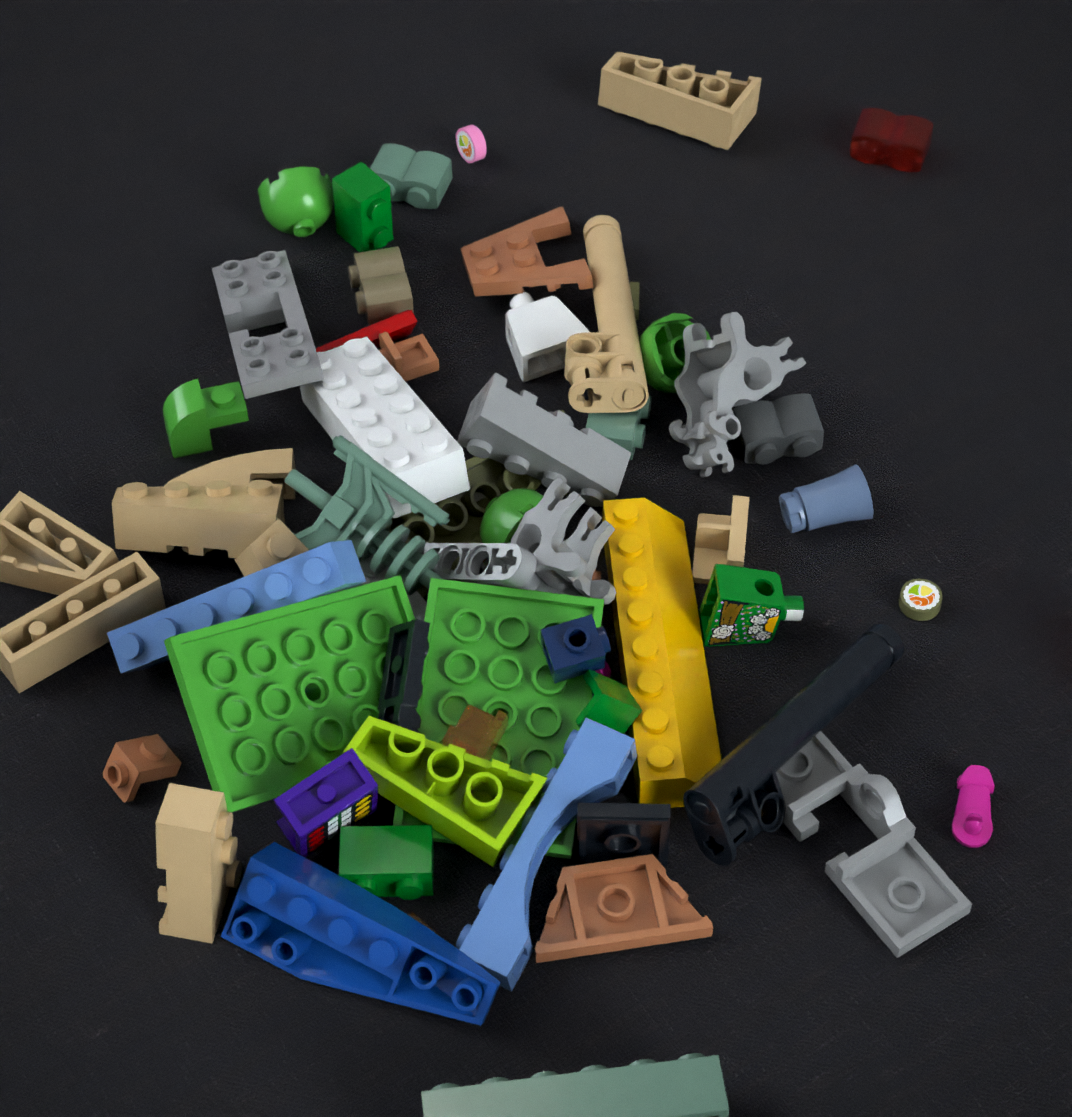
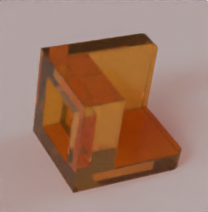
M468 705L456 727L450 725L442 743L446 746L450 743L464 748L466 753L490 761L508 726V714L499 710L496 716H493L472 705Z

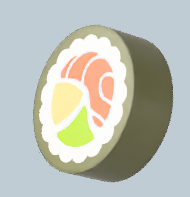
M920 578L910 580L901 589L899 607L904 615L913 620H930L937 616L940 611L943 599L942 591L930 580Z

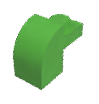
M198 379L182 384L172 391L163 406L165 427L173 458L211 451L213 448L209 429L249 421L239 381L201 389Z

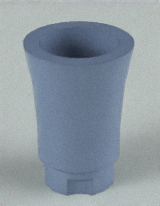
M857 464L819 481L796 487L792 492L779 496L781 515L790 533L799 532L804 529L805 531H810L824 526L873 518V503L869 486L861 468Z

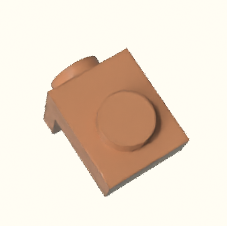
M387 331L379 334L380 349L378 350L405 382L439 370V359L423 334L397 343L392 341Z
M155 734L116 742L103 770V777L119 798L126 803L134 800L141 783L174 777L177 775L182 763L162 738Z

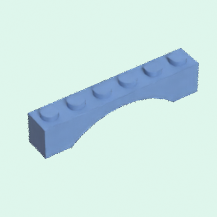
M352 540L328 542L107 632L121 674L145 670L170 660L164 640L171 636L343 591L366 582Z
M589 718L584 720L579 731L574 729L568 736L563 750L565 754L563 761L558 769L553 767L549 771L546 784L542 789L544 795L537 807L532 805L527 811L521 826V830L524 831L516 846L511 844L506 849L500 863V870H502L495 885L488 884L484 889L478 903L480 912L473 925H465L456 943L457 949L501 982V987L511 992L533 953L529 931V902L533 881L544 855L557 836L577 817L578 803H600L617 795L637 759L634 738Z

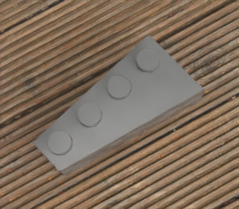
M495 372L470 403L457 440L459 445L465 447L470 454L476 457L490 458L504 464V467L512 473L527 474L539 479L547 488L557 477H560L570 487L568 493L576 491L585 500L584 504L588 506L603 507V500H613L619 493L631 452L591 428L576 429L573 427L574 424L571 417L560 410L547 412L536 405L537 396L525 389L520 391V394L515 393L505 387L508 379Z

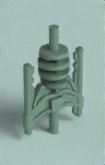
M341 435L335 436L332 440L333 447L336 448L333 454L346 463L343 484L333 497L296 469L291 470L286 476L284 482L322 510L312 526L297 534L293 533L308 550L328 542L352 540L359 562L373 554L374 556L369 566L370 570L377 575L388 566L389 569L384 579L401 575V578L405 580L403 584L407 595H412L422 585L429 589L431 578L443 579L433 571L439 560V554L435 549L432 548L424 555L421 554L426 544L421 536H415L406 544L405 542L410 533L409 528L399 525L391 533L389 532L392 524L391 519L395 512L386 493L403 505L409 503L411 511L415 514L422 513L424 515L423 520L432 527H435L437 523L440 526L443 524L447 525L450 521L448 518L449 514L390 472L354 443Z

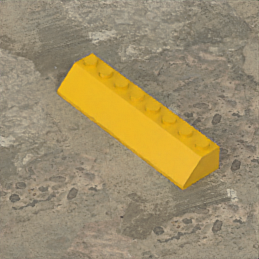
M646 498L603 500L602 522L606 520L615 528V531L604 544L608 580L616 589L615 599L611 603L621 680L642 710L628 728L629 737L635 739L637 759L633 764L638 804H671V808L685 807L683 801L684 793L721 761V754L684 520Z

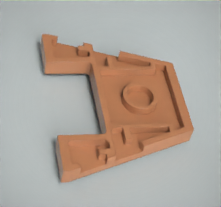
M563 207L553 209L460 248L463 263L475 297L523 294V287L528 286L531 288L546 285L548 292L561 288L560 284L578 283L579 290L594 288L592 274L585 258L546 267L536 243L571 235L570 223Z

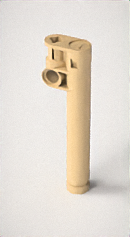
M599 215L589 219L583 229L588 266L592 274L594 286L592 292L599 332L576 333L567 339L564 376L572 385L568 392V399L573 409L582 413H628L641 409L647 403L649 393L620 226L613 217ZM585 390H587L589 400H585Z

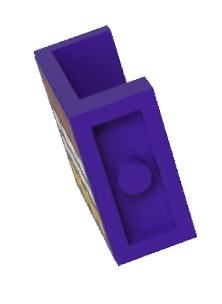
M351 748L275 798L274 804L283 815L276 823L296 853L306 858L339 836L340 827L354 826L377 810L378 784L353 748Z

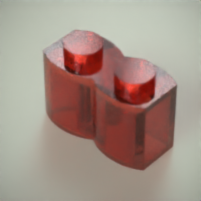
M865 108L861 112L852 135L850 157L866 164H886L902 172H920L931 144L933 123L917 116H897L887 110Z

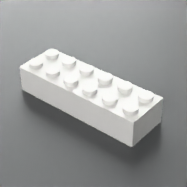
M368 337L351 339L342 346L325 352H317L324 380L300 385L304 404L332 440L335 436H343L433 503L470 490L463 448ZM386 493L395 512L394 519L412 512L409 503L403 505Z

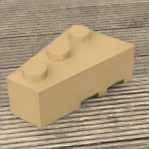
M21 491L0 512V582L61 595L119 562L111 547Z
M173 783L168 785L155 822L157 868L166 870V886H159L158 901L167 903L163 918L159 922V934L213 944L230 888H237L242 873V861L236 858L238 840L237 837L232 836L231 832L233 814L227 811L224 792Z

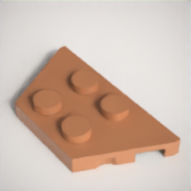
M653 854L562 867L554 899L550 902L546 914L545 926L540 940L537 941L535 946L536 963L712 937L713 925L707 915L702 917L688 901L689 895L678 882L671 880L667 876L666 869Z

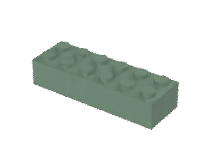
M690 1053L681 1056L678 1060L664 1062L641 1059L632 1062L629 1066L615 1068L592 1065L583 1068L580 1072L566 1074L543 1071L532 1075L530 1078L517 1080L494 1077L483 1081L481 1084L468 1086L445 1083L435 1086L432 1090L421 1091L423 1117L729 1116V1106L719 1055L705 1056L700 1053Z

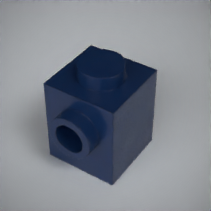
M592 614L541 629V646L554 683L583 675L588 669L597 671L605 668V653L610 652L611 647L604 626L596 628Z

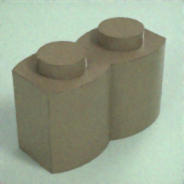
M399 247L354 253V265L348 266L349 279L352 289L359 288V291L355 292L357 311L359 315H366L368 325L375 324L408 309L409 311L412 310L414 314L412 292Z

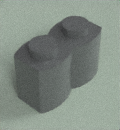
M810 394L787 395L773 402L756 401L740 405L733 410V415L741 423V432L737 437V441L745 463L769 464L782 456L807 457L822 449L824 429Z

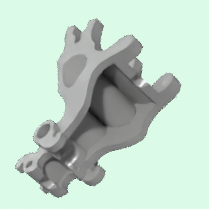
M731 312L722 316L720 324L722 333L714 335L713 340H707L705 327L701 323L688 325L683 331L685 365L682 373L674 381L676 392L686 408L687 423L682 425V420H674L670 423L669 432L674 440L690 448L689 454L683 456L684 464L690 470L701 469L700 476L702 478L711 475L712 466L723 464L722 472L724 473L730 472L734 468V460L728 451L726 443L728 440L735 439L740 435L741 423L733 415L732 407L758 401L780 386L788 372L797 370L806 364L802 357L793 360H780V357L786 355L788 348L793 344L789 337L780 339L771 347L765 345L754 347L746 339L744 321L738 312Z
M557 477L548 487L536 507L525 512L511 539V543L532 552L537 562L533 577L527 584L518 587V589L604 599V605L610 604L615 599V587L609 581L603 579L592 580V576L597 567L601 549L615 531V528L605 520L595 529L602 517L590 507L580 520L575 532L563 541L570 519L585 500L576 491L572 492L566 499H563L570 487L560 477ZM482 563V565H481V567H480V571H479L480 574H481V573L486 569V567H487L484 563ZM506 563V567H505V568H506V569H509L510 566H515V565H509V564Z

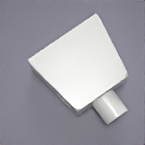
M527 292L517 294L510 302L512 309L505 314L506 339L522 382L565 368L567 339L576 333H590L584 324L555 296L534 301Z

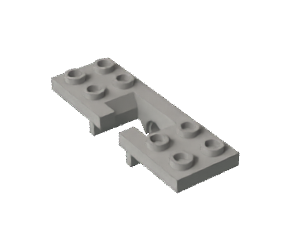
M267 251L261 253L258 257L242 261L229 260L221 264V266L213 267L212 271L245 399L324 380L320 361L286 251ZM285 322L287 326L280 333L264 337H250L248 330Z
M822 731L776 772L786 805L783 823L799 842L818 832L819 821L810 811L839 794L878 838L877 841L850 857L843 852L826 862L825 873L896 958L970 913L972 903L914 838L916 827L906 817L900 797L895 787L886 777L879 774H869L860 763L852 767Z

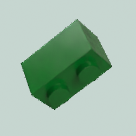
M362 161L332 178L337 234L359 253L380 249L392 241L393 225L390 185Z
M432 825L340 827L339 876L357 884L377 897H399L405 900H413L421 896H433L434 847Z

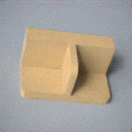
M733 495L731 516L705 513L698 515L692 571L694 583L709 584L715 564L744 567L750 497Z

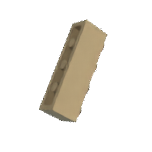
M135 552L0 629L1 671L18 693H21L109 642L107 632L166 609L160 578L140 554Z

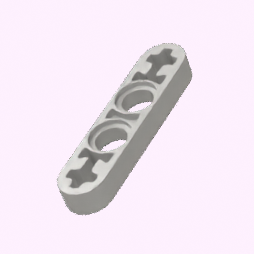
M426 543L421 553L424 555L430 549H435L439 554V560L433 571L445 580L518 588L527 584L533 577L537 564L536 557L532 552L514 543ZM460 556L456 569L450 574L453 562ZM489 556V563L486 569L480 574V567L483 561ZM506 563L509 564V565H515V566H510L509 569H506V568H505V567H506Z

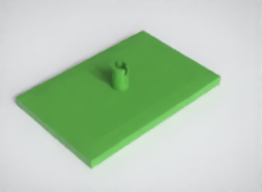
M401 575L171 636L164 640L212 790L224 792L228 812L233 813L277 798L342 755L344 749L368 716L378 718V704L390 628L415 620Z
M431 578L424 619L425 622L430 623L428 633L429 650L424 659L421 680L423 691L418 701V707L415 708L421 718V726L418 728L419 733L425 735V739L446 746L450 743L466 749L465 752L491 762L492 759L510 764V768L529 775L533 772L547 777L549 771L553 767L558 769L565 757L563 750L570 733L574 729L580 730L575 721L592 699L593 692L583 678L584 674L561 682H553L541 646V629L590 614L593 616L596 628L601 627L604 599ZM498 721L505 722V724L497 725L495 723ZM542 792L541 797L539 798V800H538L537 803L535 804L536 807H537L538 804L540 803V801H541V799H542V797H543V795H544V792ZM396 805L393 826L427 825ZM576 818L557 836L544 856L571 859ZM521 827L519 828V830L517 831L509 845L506 847V849L511 844L515 846L517 845L521 835L524 832L521 830ZM432 828L433 841L456 844Z

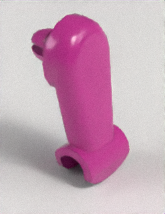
M980 765L967 767L957 779V789H960L951 826L952 834L958 843L968 848H978L985 845L990 840L993 832L990 794H993L995 784L990 770Z

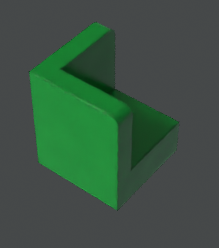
M588 669L583 678L594 693V696L577 717L576 724L581 728L584 720L589 718L625 734L642 712L640 706L626 685Z

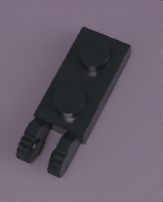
M415 619L390 628L378 704V719L419 733L418 728L421 726V718L415 708L418 707V701L423 691L421 680L424 659L429 650L428 633L430 623Z

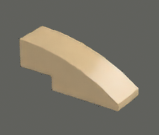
M293 448L263 450L224 458L190 470L168 481V483L181 481L188 483L189 486H206L207 483L212 481H227L231 485H247L254 480H268L272 484H283V499H295V490L284 482L289 472L296 469Z

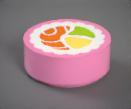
M472 124L459 128L456 132V144L462 158L467 163H474L484 159L487 146L481 130Z

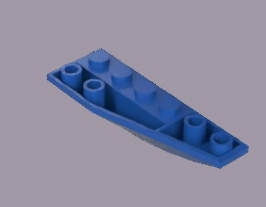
M276 842L271 843L250 857L221 935L222 938L299 979L480 1026L486 1020L501 983L462 951L395 906Z

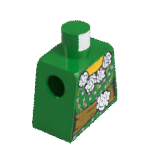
M715 564L699 610L703 646L768 643L773 640L780 621L802 620L804 613L802 596L783 595L781 578L776 572Z

